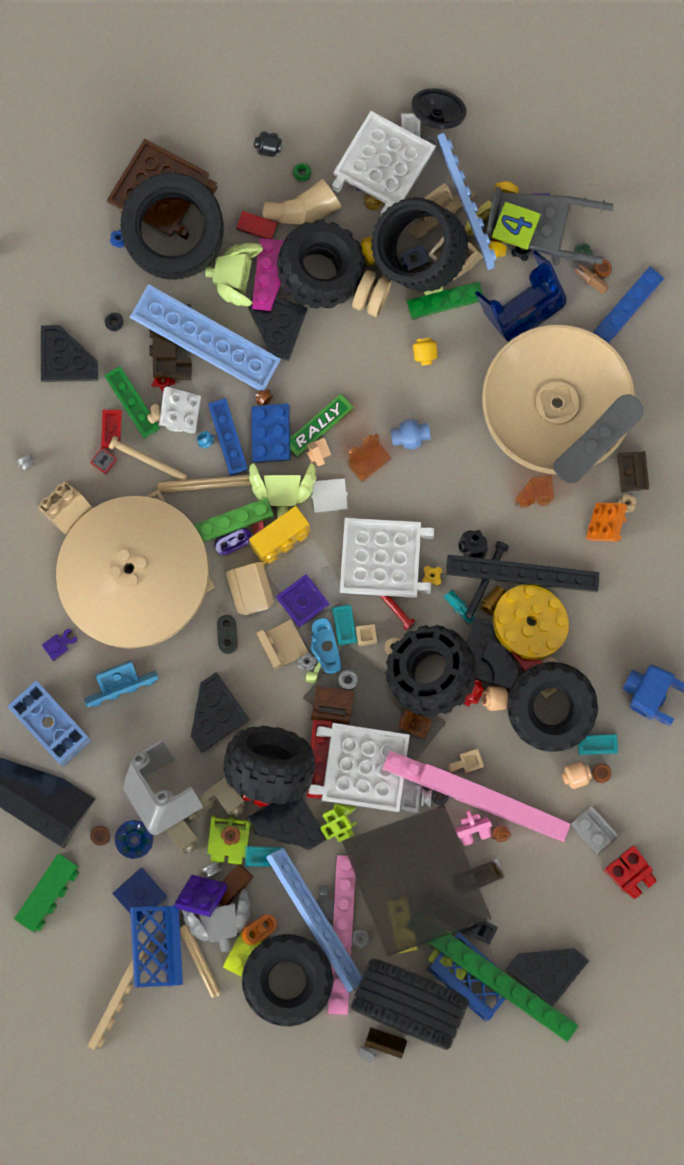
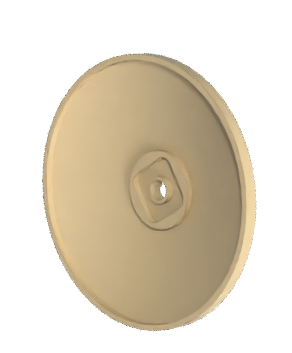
M548 325L534 328L518 335L498 352L485 376L482 391V409L491 436L510 458L529 469L547 474H556L554 471L556 459L571 447L605 413L617 398L627 394L635 397V391L625 362L605 340L578 327ZM560 399L562 406L556 408L552 405V401ZM627 432L593 466L609 457L621 444Z
M126 496L108 500L84 514L74 524L64 539L56 566V582L59 597L71 620L91 638L109 646L126 649L143 648L158 644L182 630L201 606L209 580L208 554L203 539L196 527L182 512L170 504L144 496ZM133 564L134 571L130 574L125 573L126 565Z

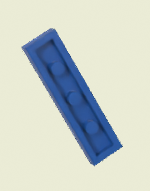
M226 398L208 403L229 475L232 476L248 471Z

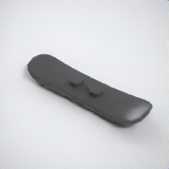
M630 394L617 398L605 413L571 447L556 459L554 471L558 477L566 483L578 482L641 419L643 406L640 401Z

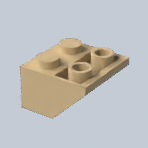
M66 481L58 485L55 491L48 497H45L37 506L64 534H67L84 514L93 509L86 499Z

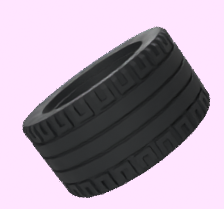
M161 173V175L156 174L153 177H148L149 179L143 180L129 194L123 205L120 218L122 238L131 258L145 272L161 279H184L202 272L216 258L215 256L218 254L223 242L224 223L216 197L201 181L189 175L186 176L183 173ZM166 198H181L189 201L200 211L204 219V229L199 242L190 251L177 256H166L155 252L145 243L142 237V221L146 212L156 202Z
M375 958L369 960L366 967L368 970L364 971L362 976L364 979H361L359 983V988H357L354 995L356 998L352 1001L351 1009L416 1039L445 1050L450 1049L454 1041L453 1039H455L458 1032L456 1029H459L461 1020H463L465 1015L464 1010L468 1007L469 999L441 984Z

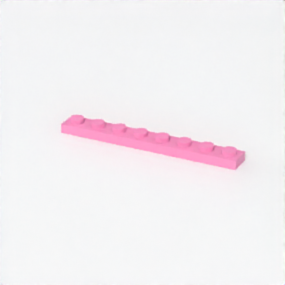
M337 855L333 930L351 957L357 856ZM331 965L333 989L329 998L328 1014L348 1015L349 993Z

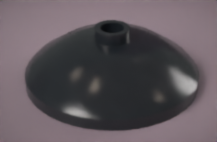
M429 88L421 90L414 95L411 103L414 115L422 123L432 128H454L460 125L466 117L467 111L463 101L455 94L443 89Z

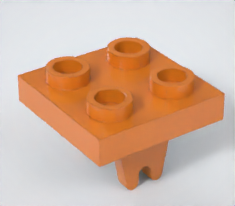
M596 503L586 539L605 542L621 540L622 536L619 534L623 522L627 521V518H625L627 505L623 503Z

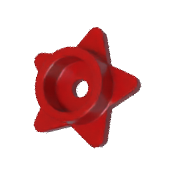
M164 378V382H161L162 379H155L151 386L159 387L164 393V388L174 385L175 381L171 378Z

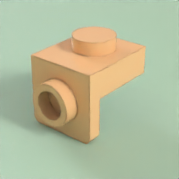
M325 438L307 444L309 449L307 455L310 462H314L317 466L325 464L323 458L331 455Z

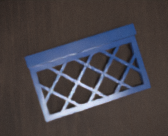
M175 905L131 907L135 988L183 985L179 909H176ZM157 911H162L163 920L160 923L152 917ZM136 912H142L147 917L142 924L137 920ZM149 920L156 926L152 933L144 927ZM141 930L148 936L143 944L138 940V934ZM158 930L164 934V940L161 943L154 937ZM150 940L157 945L153 953L145 947ZM142 950L149 956L144 964L139 960V954ZM159 950L165 954V960L162 963L155 957ZM151 960L159 966L154 973L147 968ZM161 969L166 973V982H161L156 977ZM143 970L150 976L146 983L140 982V974Z
M459 932L454 936L496 966ZM440 953L426 969L447 988L469 999L468 1007L483 1021H489L506 999L503 997L499 999V994L496 992L485 993V984L478 979L470 980V973L468 972L466 973L467 980H459L456 977V969L462 968L456 966L453 961L452 967H445L439 962L444 956ZM471 982H481L482 993L475 994L471 990ZM485 995H496V1004L493 1008L486 1004Z

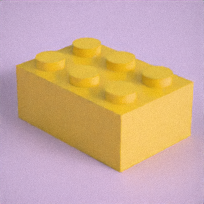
M294 506L249 539L250 548L259 560L263 562V565L266 563L271 564L278 558L277 555L281 552L286 553L291 550L295 542L305 540L309 536L310 525L299 509Z

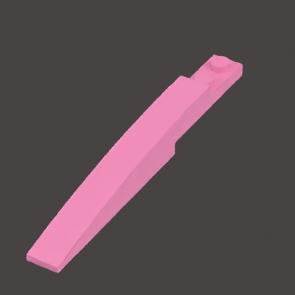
M389 751L382 769L561 842H564L570 827V823L393 751Z

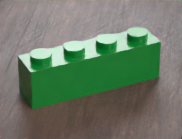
M58 853L14 920L33 933H36L37 930L40 932L46 924L45 918L48 914L52 915L56 910L58 899L63 898L68 892L67 886L70 881L74 882L80 873L78 871L79 867Z

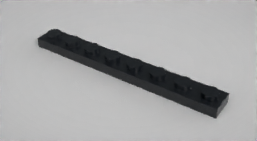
M447 555L445 575L589 592H598L600 572L457 555Z

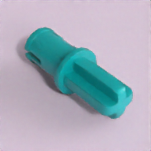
M451 589L443 598L455 609L454 612L457 611L468 624L472 623L476 615L474 614L471 619L466 618L465 614L468 610V606L465 604L466 601L463 602Z

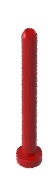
M379 595L404 623L403 628L406 631L416 623L413 618L410 619L390 596Z

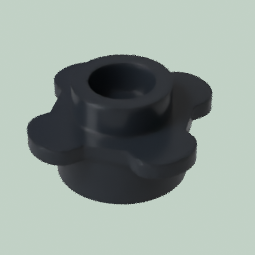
M515 246L511 251V255L521 258L522 261H527L532 249L526 250Z

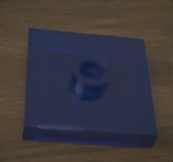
M142 867L112 893L129 913L131 907H157L168 897ZM136 912L139 922L146 917L142 912Z

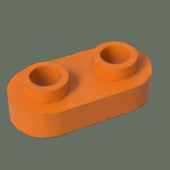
M270 914L260 916L243 929V941L248 945L258 944L276 930V919Z

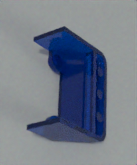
M536 250L532 253L538 267L529 275V281L532 286L502 306L498 300L489 301L479 291L475 292L484 314L507 342H510L513 338L526 331L534 329L561 310L567 302V297L551 262Z

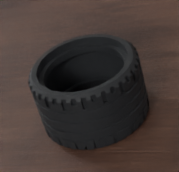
M406 198L399 200L398 203L395 202L391 207L389 206L382 213V216L378 218L372 233L373 239H371L372 255L375 263L379 265L378 268L389 279L410 289L426 292L427 290H438L442 286L445 287L462 271L468 256L467 233L457 216L446 208L425 198ZM427 216L435 217L441 224L444 233V245L440 257L434 265L425 271L413 274L406 273L399 264L396 251L401 232L413 220Z

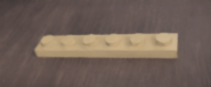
M149 942L145 947L151 952L152 948ZM143 950L139 954L141 962L144 958L147 959L149 957ZM133 959L88 1044V1047L93 1050L103 1046L106 1037H104L106 1030H111L115 1023L113 1017L116 1011L120 1012L125 1003L122 1001L125 994L129 995L134 984L131 983L134 978Z

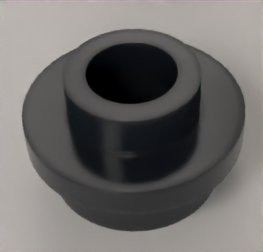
M110 313L106 316L105 326L108 330L118 331L123 327L124 321L120 314ZM117 320L118 323L116 325H112L111 321Z

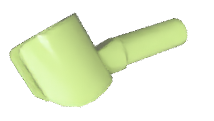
M320 662L315 666L314 672L307 671L306 682L315 683L317 681L318 672L321 667Z

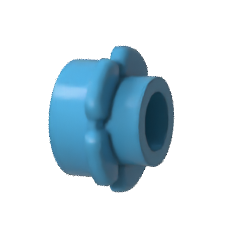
M209 431L200 433L196 438L198 446L200 448L210 447L213 444L212 439H214V435L210 434Z

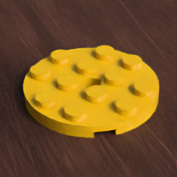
M520 585L508 590L499 599L493 612V627L500 643L508 651H512L524 659L539 660L551 656L563 645L568 635L569 620L563 604L553 593L536 585ZM528 617L536 621L535 626H530L527 623Z

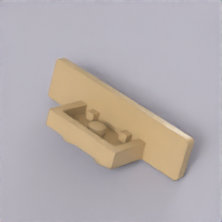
M442 184L424 197L426 200H431L446 208L453 214L462 206L458 193L453 196L446 184ZM470 190L472 195L471 197H469L470 200L476 196L475 192L472 190ZM421 217L422 220L408 229V232L415 238L422 237L428 230L439 225V221L435 217Z

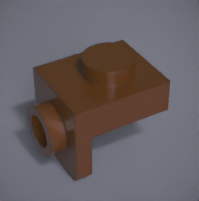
M406 709L400 717L399 728L406 733L425 739L433 721Z

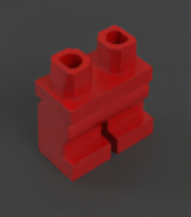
M634 845L603 869L624 894L627 893L634 900L643 893L637 886L640 881H643L647 888H650L657 882L651 873L653 869Z

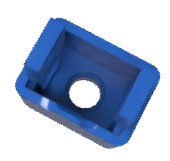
M650 665L644 675L632 669L622 690L633 695L629 702V707L650 721L654 718L670 727L674 718L658 711V708L663 706L667 698L666 692L669 686L684 693V682L674 678L675 674L655 665Z

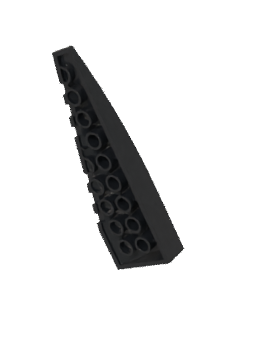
M0 758V808L64 849L96 799L61 777Z

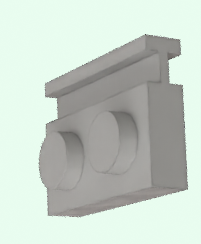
M592 806L570 825L596 854L618 835Z

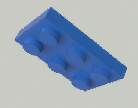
M290 405L251 406L252 462L291 461Z

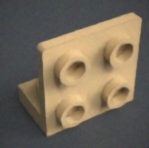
M288 620L267 632L261 630L256 633L274 671L308 653L292 620Z

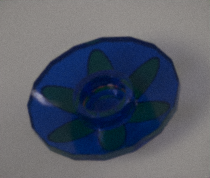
M138 820L127 821L120 825L114 838L115 846L119 853L130 859L142 858L148 854L154 841L153 834H150L144 823ZM132 837L138 838L136 844L131 843Z

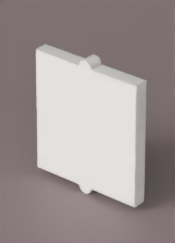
M345 478L315 481L313 495H311L314 503V513L348 510L346 497L348 492H346Z

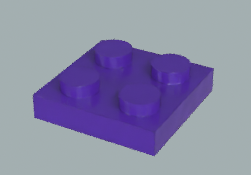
M307 574L276 596L278 602L298 628L330 605Z
M191 875L174 903L175 908L211 917L228 888L227 884Z

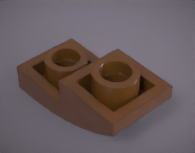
M238 864L221 881L226 883L228 887L219 902L222 906L230 905L236 895L242 889H245L254 877L241 864Z

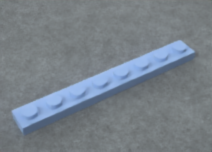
M442 133L437 135L440 149L488 270L495 268L494 261L497 260L493 249H489L488 244H490L487 233L483 234L482 228H484L482 219L481 217L477 218L476 212L478 210L474 201L471 202L469 198L472 196L469 186H465L463 183L465 176L462 170H458L457 165H459L457 155H453L451 152L453 149L450 138L446 139L445 134Z
M282 848L266 857L348 993L359 988V983L363 979L362 975L285 849Z

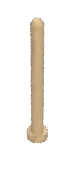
M116 436L113 437L108 447L110 449L115 447L180 480H186L188 477L185 473L118 441Z

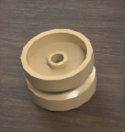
M366 270L357 287L352 308L362 311L368 304V315L377 318L389 294L392 280L382 276L376 284L377 273Z

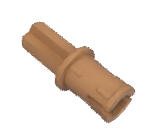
M582 263L578 266L579 269H575V274L601 294H604L609 289V285L600 279L596 272L593 273Z

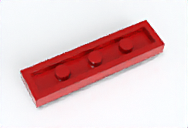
M313 720L311 747L316 764L311 784L324 786L330 737L316 736L319 727L332 728V721ZM307 790V798L322 799V795L308 794Z

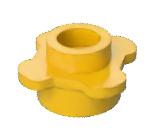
M425 566L423 569L425 572V576L422 579L423 583L428 582L436 586L440 585L442 569L440 567L431 568L430 566Z

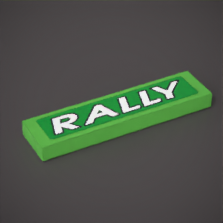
M340 394L290 437L291 452L298 458L308 449L307 444L320 439L350 413L354 407Z

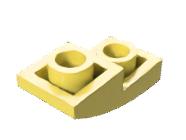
M490 200L477 209V218L481 217L482 220L489 218L492 205ZM468 221L465 226V232L467 236H474Z

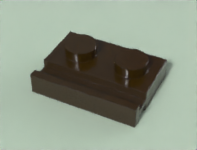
M646 452L618 453L621 492L649 490Z

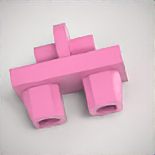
M467 811V818L460 820L463 826L454 828L458 838L461 839L464 846L474 843L473 833L479 832L481 840L490 838V827L492 825L488 817L481 819L479 814L472 816L471 812Z

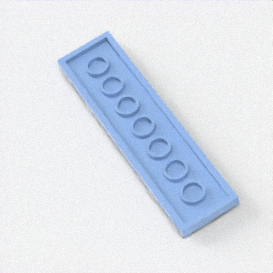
M149 284L130 316L131 319L259 391L265 390L281 360Z

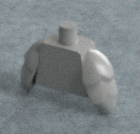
M242 889L237 912L236 905L231 904L216 908L211 917L198 914L199 920L194 913L182 910L183 920L189 927L191 934L204 942L210 941L211 944L219 942L221 953L233 950L230 939L237 938L238 933H242L243 929L249 924L251 919V901L249 900L248 891Z

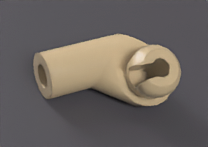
M160 404L152 405V413L147 415L148 420L152 424L160 420Z

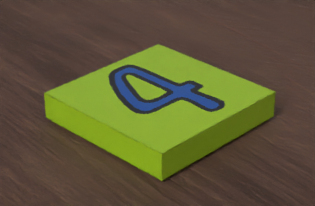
M505 202L492 238L528 250L541 214Z

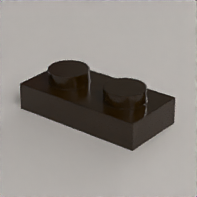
M370 1027L364 1046L402 1059L408 1040Z

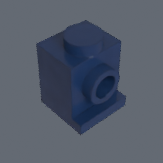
M422 244L401 253L403 258L400 259L403 268H408L409 271L430 262ZM411 256L417 257L415 263L410 261Z

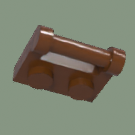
M316 686L311 720L320 719L341 722L344 725L350 726L355 691ZM319 707L346 710L345 715L319 712Z

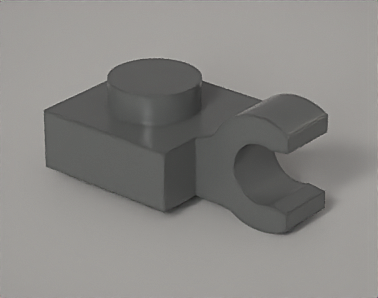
M319 886V900H316L327 920H333V900H327V886Z

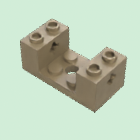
M225 777L198 797L203 808L166 829L167 833L184 854L186 852L189 854L198 848L197 843H199L198 838L186 822L192 823L199 817L198 813L203 809L207 811L215 804L214 800L218 801L230 817L233 815L237 817L244 811V806H246L244 800L234 788L230 787Z

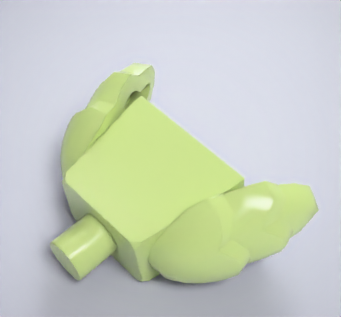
M247 242L241 245H233L223 253V256L217 257L215 266L206 267V277L213 278L218 294L226 302L233 303L236 306H250L253 303L242 294H246L252 263L251 258H254L263 251L261 244Z
M253 463L249 467V481L254 495L258 500L268 498L270 506L277 507V518L288 511V507H294L305 502L314 490L313 485L317 477L315 475L316 465L313 463L309 465L302 482L301 475H264V484L256 465Z

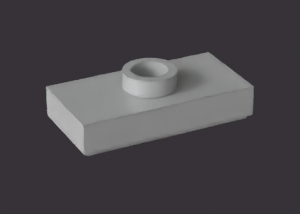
M404 778L400 811L419 813L422 785Z

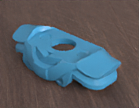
M318 619L312 624L311 652L314 653L317 661L320 662L326 673H336L341 670V660L334 632L328 619ZM325 641H330L333 644V648L328 652L322 649V644Z

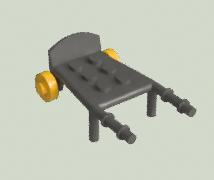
M503 181L495 184L487 235L490 240V244H488L489 249L494 250L496 258L504 257L507 251V246L502 244L503 241L492 238V234L504 203L508 202L541 214L528 249L552 255L554 265L560 264V257L572 259V261L591 262L592 265L593 263H603V257L595 256L594 253L592 255L578 253L576 250L573 252L561 250V245L571 204L583 206L582 208L590 207L601 209V211H613V203H607L605 200L603 202L589 200L586 197L583 199L559 195L518 193L519 187L512 182Z

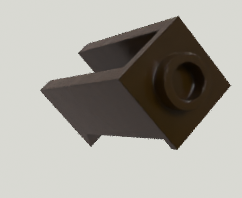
M495 859L454 876V882L451 885L455 894L459 892L461 897L499 881L505 876L498 859ZM491 867L494 874L493 877L465 888L462 881L463 878Z

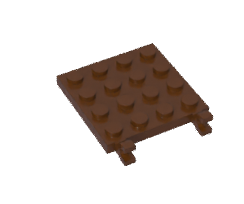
M144 138L107 198V203L123 211V205L133 189L137 188L138 184H141L143 180L149 179L148 177H153L156 174L161 175V173L171 172L174 174L176 172L178 174L183 173L186 176L189 175L201 181L213 194H215L218 186H216L217 182L208 179L209 173ZM181 198L162 199L148 209L142 222L170 237L176 233L182 239L187 240L190 235L189 229L179 224L192 203Z

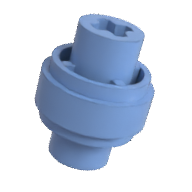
M403 420L400 423V428L391 429L393 446L404 445L405 449H418L419 446H422V441L431 440L429 423L418 424V420Z

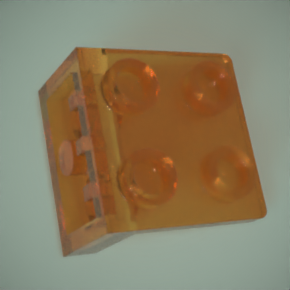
M377 433L374 436L372 434L363 440L364 444L359 448L355 446L348 452L347 466L361 482L365 481L391 460L390 455L379 444V435Z

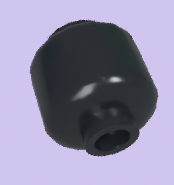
M262 131L254 139V148H257V153L261 156L274 157L281 151L282 139L279 138L277 133Z

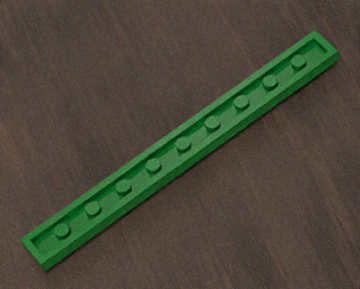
M415 911L405 926L410 932L565 1042L570 1040L579 1026L420 912Z

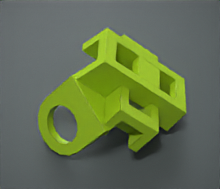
M335 803L333 809H327L323 813L327 823L323 824L320 829L327 840L336 837L337 841L341 842L355 835L351 828L357 823H351L347 816L353 813L357 806Z

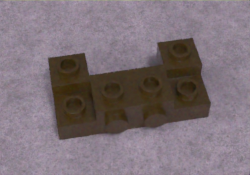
M185 304L186 306L192 308L191 304ZM149 329V336L153 338V345H149V354L153 356V378L192 380V360L177 359V344Z

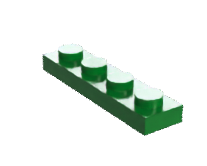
M478 281L407 300V306L413 320L484 301V296Z
M121 366L105 374V379L143 439L159 431L158 424L156 422L152 424L148 420L147 415L151 413Z

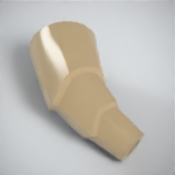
M321 179L296 196L295 199L282 201L281 203L266 201L263 207V218L285 224L314 223L315 220H320L341 209L342 206L328 184Z

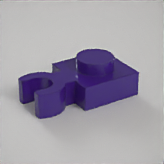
M71 629L65 630L61 638L56 634L42 644V647L53 661L69 650L66 647L67 644L77 642V637L73 639L67 638L68 634L72 632Z

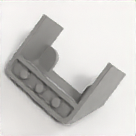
M162 739L132 758L123 782V789L148 832L153 835L162 833L203 808L192 787H189L175 797L169 790H162L154 795L144 777L174 760Z

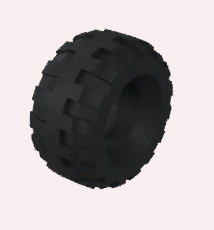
M315 220L314 223L305 222L295 230H292L282 243L277 258V275L279 281L284 285L283 289L286 293L295 297V301L301 305L305 303L310 305V308L315 309L319 307L333 308L337 304L346 302L357 290L364 274L365 256H363L359 241L352 237L353 234L348 229L344 230L339 227L340 224L334 222L325 223V220ZM312 254L324 255L334 263L337 273L329 279L316 278L305 269L303 259Z
M428 625L419 626L417 630L413 632L410 630L405 633V637L400 641L397 640L393 645V651L388 655L386 661V680L395 698L411 712L418 715L425 714L426 716H436L439 713L447 714L452 712V708L457 705L461 706L466 701L465 697L472 693L475 687L474 680L477 678L476 659L467 642L452 629L449 630L440 625L428 627ZM430 655L444 656L446 667L438 679L430 683H419L415 680V669L422 659Z
M561 662L536 664L518 676L509 692L507 712L510 724L524 742L536 749L549 752L571 749L586 739L595 725L596 717L598 716V702L595 689L589 679L571 665ZM548 688H556L563 691L570 702V710L567 717L562 722L554 725L541 722L534 712V701L537 695Z
M262 725L260 727H248L246 730L242 729L233 736L232 741H229L226 748L223 771L225 772L227 783L241 796L244 795L250 800H257L267 804H285L288 801L293 802L302 797L310 788L316 762L312 747L308 745V742L303 737L300 738L296 733L286 731L283 728Z
M294 934L276 935L261 942L248 956L242 972L243 993L250 1008L263 1020L278 1026H297L315 1018L327 1005L333 989L332 968L326 954L313 941ZM289 961L296 963L305 973V988L296 998H279L270 989L269 974L281 962Z

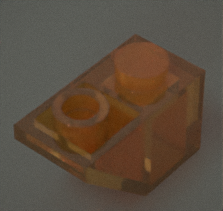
M552 475L532 477L515 498V506L520 505V508L530 507L531 504L539 503V506H546L553 502Z

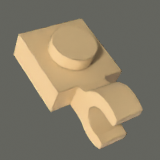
M478 749L460 754V761L448 764L450 773L463 769L464 773L467 774L484 768Z

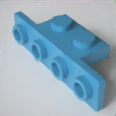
M131 660L99 672L95 676L101 692L84 698L86 707H96L104 700H114L122 693H132L140 686L152 685L159 679L156 671L138 677Z

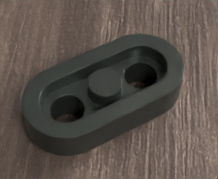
M223 615L217 621L218 646L223 653L231 654L238 647L237 625L232 616ZM225 621L230 622V626L224 627L223 623ZM230 640L231 645L225 646L224 642Z

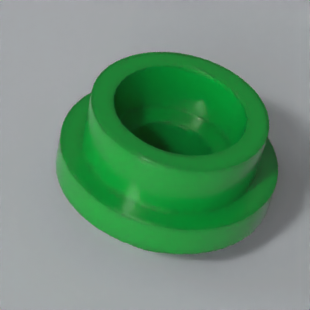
M305 163L297 164L293 169L294 178L300 182L307 181L311 177V168ZM305 171L306 174L301 176L299 172Z

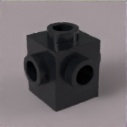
M481 530L466 531L458 542L459 551L465 557L484 559L488 551L487 539L482 535Z

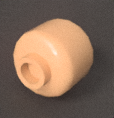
M488 686L483 691L481 697L482 704L489 711L505 710L508 704L509 692L501 686Z
M581 761L566 765L564 768L565 773L562 774L564 784H569L571 789L586 786L589 784V779H592L588 764L584 765Z

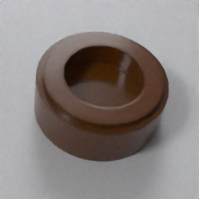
M97 826L91 831L90 838L95 845L103 846L109 842L110 832L104 826Z

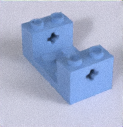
M37 680L7 706L61 767L65 766L91 742L89 737ZM46 717H51L54 721L53 725L49 728L43 726V720Z

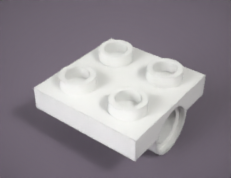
M170 387L164 388L159 425L166 426V429L170 431L196 433L201 396Z

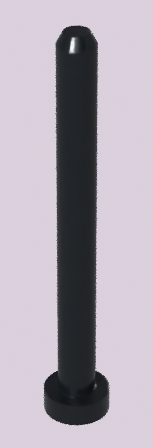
M497 541L495 545L497 549L492 560L500 561L503 552H507L509 546L504 542ZM482 579L465 614L466 618L471 619L490 580Z

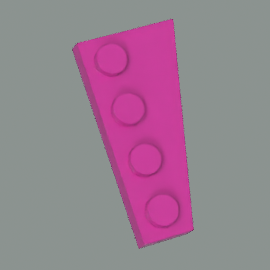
M260 238L259 240L263 251L258 254L252 309L271 311L281 285L276 265L284 240Z

